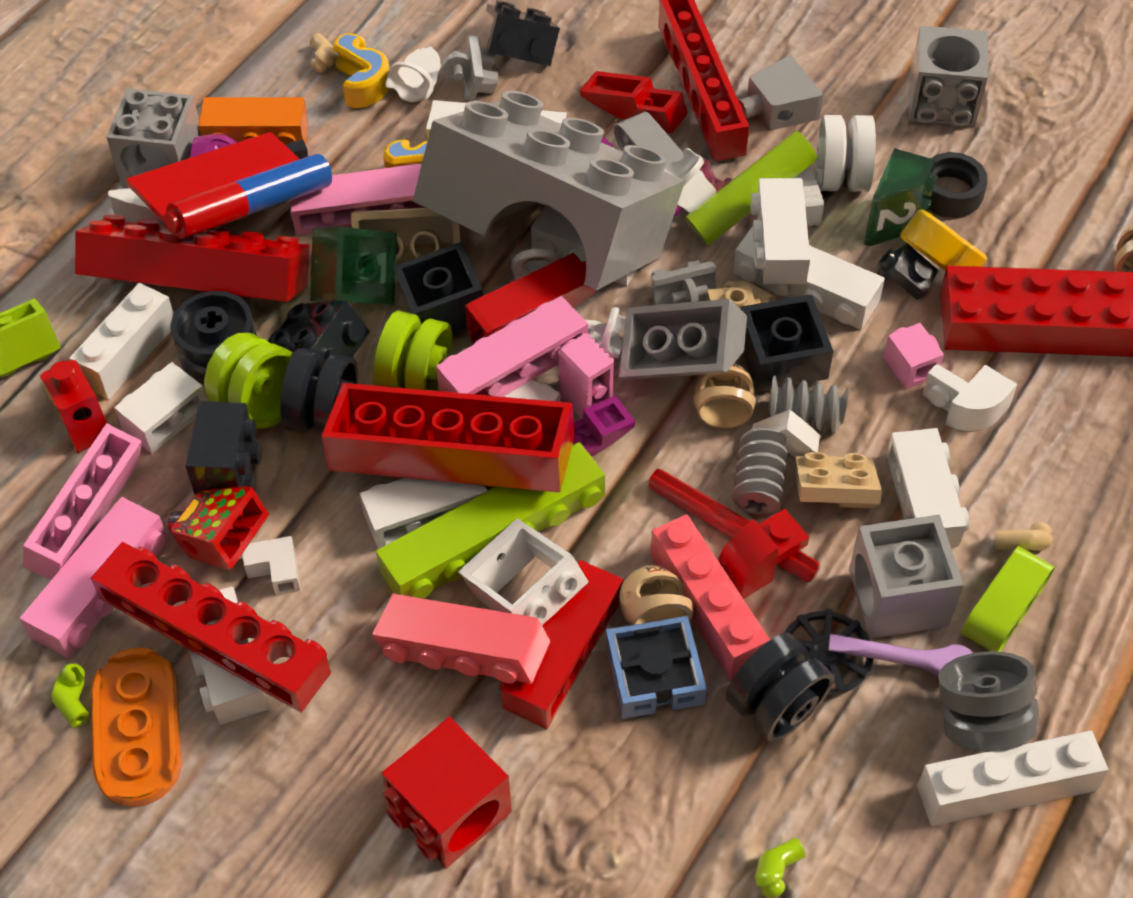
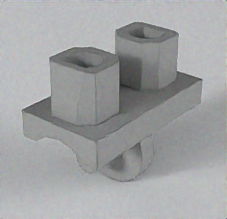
M469 35L467 51L465 53L453 51L444 59L443 70L447 76L455 80H462L465 100L474 101L478 92L494 93L498 84V74L491 71L495 61V54L488 53L486 51L487 48L479 46L478 36Z
M699 260L686 263L681 269L667 271L664 268L653 271L651 273L653 305L707 300V290L717 289L715 281L716 265L713 261L701 263Z

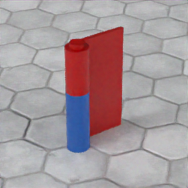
M268 132L126 178V185L165 224L171 234H175L178 238L183 239L328 188L332 183V172L328 161L321 154H313L299 159L272 132Z

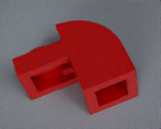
M783 509L760 524L753 519L744 525L726 543L720 553L718 562L742 598L745 599L773 582L776 564L808 546L809 536L791 515Z

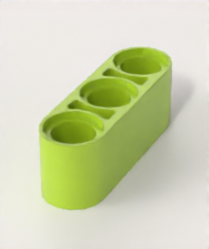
M1018 546L968 616L960 634L989 651L1001 652L1046 586L1055 566Z

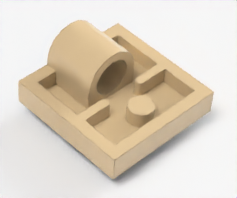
M821 452L795 455L794 472L800 502L838 503L839 508L875 509L876 504H880L882 489L872 458H867L865 455L858 453H849L844 455V457L827 456Z

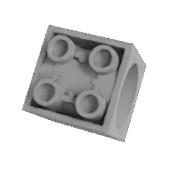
M932 26L919 27L909 77V122L966 127L976 126L988 80V31Z
M126 89L106 137L121 186L128 187L126 185V178L190 158L193 140L196 136H201L199 130L200 120L193 95Z
M940 514L859 526L849 572L870 639L949 627L964 583Z

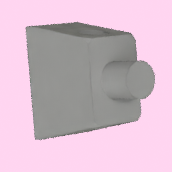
M789 55L751 75L748 82L747 97L738 101L746 119L758 115L768 129L774 130L820 119L823 93L792 55Z

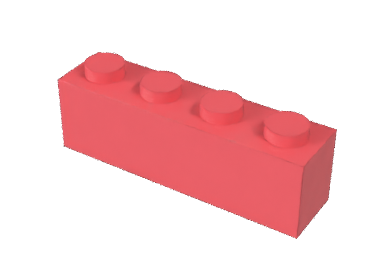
M686 514L652 530L650 556L657 566L673 572L682 582L683 596L689 598L693 605L691 620L731 681L743 664L770 639Z
M392 594L372 634L383 650L384 656L394 662L404 663L405 661L421 663L435 670H439L441 667L454 669L467 676H477L478 674L492 676L505 683L519 681L532 684L550 644L544 628L536 617Z

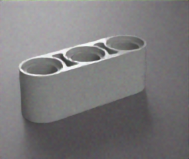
M648 112L640 113L614 125L615 139L622 151L628 145L642 146L654 150L666 159L663 170L670 163L679 162L683 159V152Z

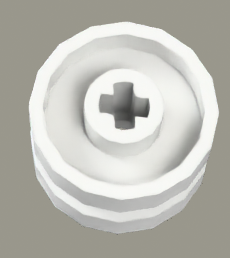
M841 115L821 116L816 145V154L818 156L816 161L817 184L820 191H838L842 186L844 174L846 185L850 191H870L874 175L876 133L873 116L853 115L849 121L847 133L845 121Z

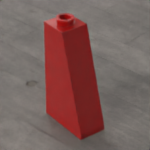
M571 253L465 305L467 338L474 345L479 339L489 337L503 329L510 322L519 320L535 311L541 304L549 303L560 296L573 308H576L594 296L595 289L584 285L586 261L581 262L575 253Z

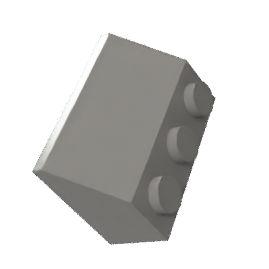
M731 299L629 307L626 311L619 378L628 380L726 373L744 352L747 315Z

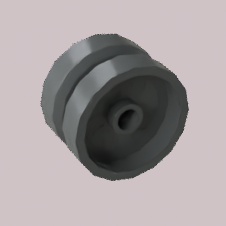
M997 651L976 652L953 659L946 663L939 671L941 701L944 703L942 710L945 735L952 743L966 749L985 752L1007 750L1030 741L1040 730L1039 708L1037 699H1035L1037 688L1034 665L1024 657Z

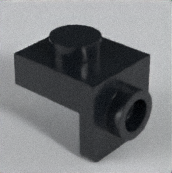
M908 243L896 251L888 250L877 263V266L880 267L877 275L884 277V281L892 278L917 300L927 294L938 272L935 266Z

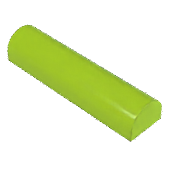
M794 131L688 214L685 219L689 227L707 245H710L751 212V193L758 192L759 178H795L818 160L814 148L799 131Z

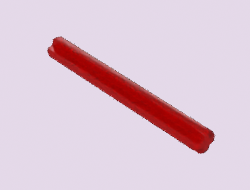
M656 469L648 480V487L730 537L750 522L663 469ZM799 550L777 565L806 582H812L817 576L821 564Z

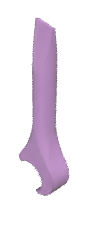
M830 634L828 649L834 652L916 666L937 677L939 671L946 663L957 657L973 653L965 646L956 644L940 649L917 650Z

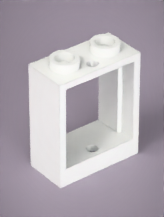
M518 518L459 571V574L475 597L490 609L536 617L541 625L548 621L589 582L570 553ZM502 553L501 558L497 560V556ZM535 557L552 568L513 605L497 594L501 588Z

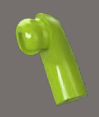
M72 663L64 666L62 672L57 676L51 700L68 723L75 728L83 725L88 720L90 714L79 701L84 686L85 671L80 665Z
M795 837L760 856L755 873V882L757 886H761L763 896L774 898L781 895L785 890V884L781 879L784 875L785 867L806 857L805 850L798 838Z

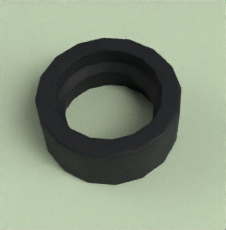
M946 152L937 154L927 160L922 168L918 195L923 205L936 214L955 218L967 216L976 211L983 201L987 187V172L976 159L963 153ZM941 177H955L965 181L972 189L962 193L949 192L941 189L934 183V180Z

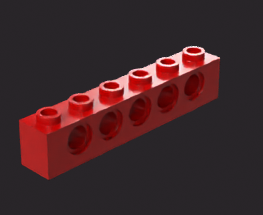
M659 0L658 28L713 161L746 156L750 126L695 0Z
M122 541L91 577L100 600L300 713L303 712L331 674L327 653L320 644L311 639H306L305 641L292 635L291 631L279 621L272 620L268 622L259 617L256 611L242 601L237 603L230 601L223 596L219 589L209 583L199 584L192 580L188 573L179 566L172 564L169 567L158 561L156 556L144 547L139 546L136 549ZM147 583H152L147 587L141 588L143 585ZM186 601L182 605L173 606L178 602ZM212 620H219L213 625H206ZM245 639H254L252 642L248 644H239L241 641ZM279 658H289L284 663L274 664V661H276Z

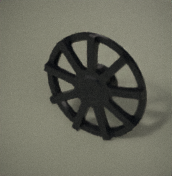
M826 608L825 611L798 615L784 633L788 632L792 635L800 626L812 638V642L799 638L796 639L809 651L806 660L818 659L835 675V688H831L827 695H836L858 687L868 676L873 664V658L866 657L864 668L846 658L845 653L828 650L829 637L832 634V621L847 626L839 636L849 637L855 632L861 640L870 641V638L858 620L854 621L843 614L832 612L833 609ZM825 620L824 635H819L809 622ZM840 664L858 676L854 681L845 686L838 671Z

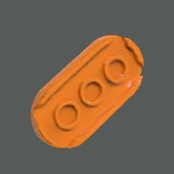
M137 647L122 650L108 659L109 663L102 670L98 669L91 685L93 775L101 792L109 800L127 807L148 805L162 798L177 782L182 767L179 694L176 674L170 662L159 656L156 651Z

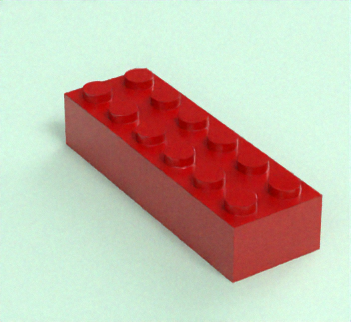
M104 215L102 220L90 221L88 226L75 231V274L200 291H227L238 296L288 302L308 287L310 245L298 243L299 239L295 237L281 236L277 237L276 241L263 239L264 235L257 232H244L242 236L229 235L228 229L212 228L207 230V232L203 231L181 239L175 234H171L166 226H159L160 221L139 219L137 223L126 222L125 217L121 215Z
M951 265L946 267L940 290L944 350L1133 357V272Z
M342 383L321 437L329 471L560 493L574 441L573 406L569 402Z

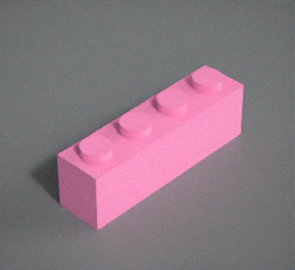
M422 164L332 175V183L328 188L290 201L295 234L303 235L352 228L351 213L355 211L425 208L413 202Z
M562 296L549 303L541 304L535 311L519 320L510 322L503 329L489 337L479 339L473 346L456 355L447 357L442 363L437 365L438 390L442 392L503 397L559 365L558 351L567 341L577 339L583 334H588V323Z
M106 423L23 545V567L49 580L53 579L100 523L136 469L140 459L141 440Z
M121 497L19 618L29 637L67 659L73 655L77 648L83 647L89 640L94 627L114 609L113 606L99 599L91 581L92 575L122 541L136 549L139 546L144 547L154 555H157L162 550L167 538L160 516Z

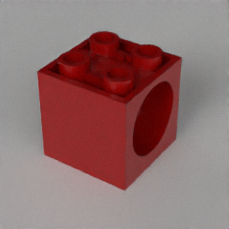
M450 716L381 772L385 787L382 795L389 805V809L386 810L387 815L398 829L404 831L408 828L417 838L415 840L417 848L430 862L437 859L445 869L451 866L512 812L509 776Z

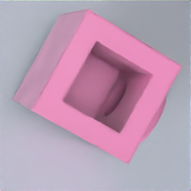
M918 323L908 328H899L888 335L883 359L907 390L926 382L928 372L936 364L941 366L944 354L940 350L936 338L931 334L929 335L922 324Z

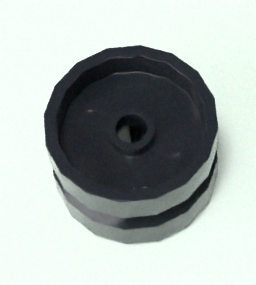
M208 291L192 296L184 301L174 312L170 325L183 371L203 385H205L204 378L207 365L213 353L227 338L237 333H252L257 336L250 306L241 297L227 291Z
M298 348L289 361L282 385L280 416L283 427L286 430L306 433L314 426L317 434L322 436L342 383L358 384V368L355 358L341 354H331L325 360L321 351Z
M788 632L777 635L759 648L739 669L726 691V701L740 715L746 717L754 714L753 727L771 743L782 740L809 718L829 693L835 677L818 659L806 660L807 648Z

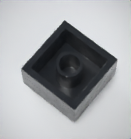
M462 242L393 266L409 312L418 316L421 324L430 318L450 324L452 333L467 328L465 305L484 296V293Z
M812 294L740 307L747 315L743 354L757 392L771 389L774 375L776 376L778 387L783 385L787 377L791 378L792 385L800 384L801 380H806L809 383L829 379L834 351Z
M199 401L185 465L195 495L202 490L252 487L256 491V476L253 474L254 466L261 463L262 444L255 439L256 421L255 419H250L246 403Z

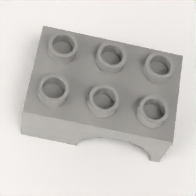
M504 91L501 100L491 104L481 101H469L465 104L463 112L432 121L413 202L483 236L488 235L493 222L538 203L544 206L548 205L565 216L577 231L586 255V278L584 285L595 290H599L660 258L685 180L663 170L666 159L658 152L636 145L625 146L623 152L601 142L604 131L596 124L578 118H564L561 124L541 115L542 101L534 96L518 91Z

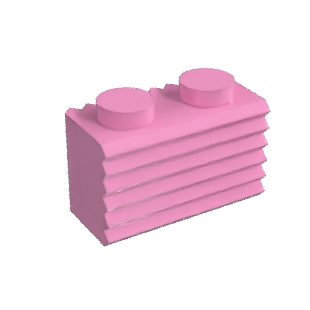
M583 334L577 339L567 341L558 351V372L560 373L558 375V381L560 382L558 390L560 391V396L565 402L572 403L573 410L582 419L583 409L613 397L614 358H609V353H604V348H599L600 344L595 343V339H591L590 334Z

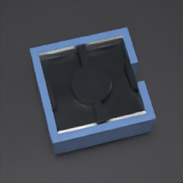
M688 616L606 629L605 646L622 719L654 714L656 706L670 704L672 710L705 705L707 688Z

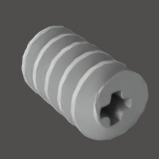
M774 375L768 412L770 417L791 410L807 424H809L811 419H814L816 430L820 432L825 423L830 422L831 432L836 434L841 424L844 423L849 387L839 397L836 385H831L827 394H824L822 384L817 382L812 391L808 392L806 380H801L795 390L793 389L791 378L787 377L783 385L778 387L777 379Z
M755 428L745 432L741 437L732 499L737 507L749 514L771 516L780 511V499L783 494L781 486L784 484L785 477L783 473L786 470L785 461L788 455V451L784 447L786 437L780 432L767 428Z

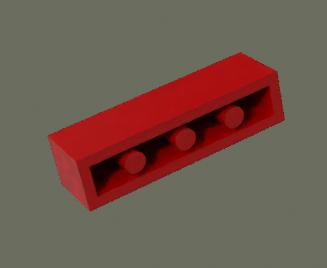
M579 560L577 564L589 582L542 625L550 640V644L533 683L529 684L519 681L505 683L500 681L499 684L504 710L546 730L620 605L619 594L623 578L582 560Z

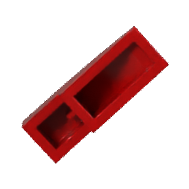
M595 71L579 90L581 97L623 120L643 112H648L660 127L670 134L675 131L688 114L682 92L655 89L650 77Z

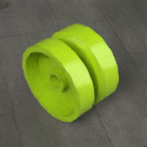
M398 310L392 313L384 326L376 350L373 368L375 386L439 391L436 366L451 356L453 335L451 325L430 318L421 324L419 317L414 314Z
M237 333L227 338L215 350L207 365L204 384L208 400L210 402L246 403L250 419H255L256 428H270L281 422L280 399L282 385L293 353L281 346L271 344L252 333Z

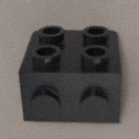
M496 0V5L487 4L486 11L494 18L486 49L488 53L551 66L560 27L552 22V17L545 15L546 12L534 8H527L526 12H521L520 9L515 8L514 4Z
M346 300L299 303L289 310L288 318L280 329L269 337L268 342L281 346L292 353L298 348L318 350L322 352L325 360L331 354L353 357L370 333V330Z

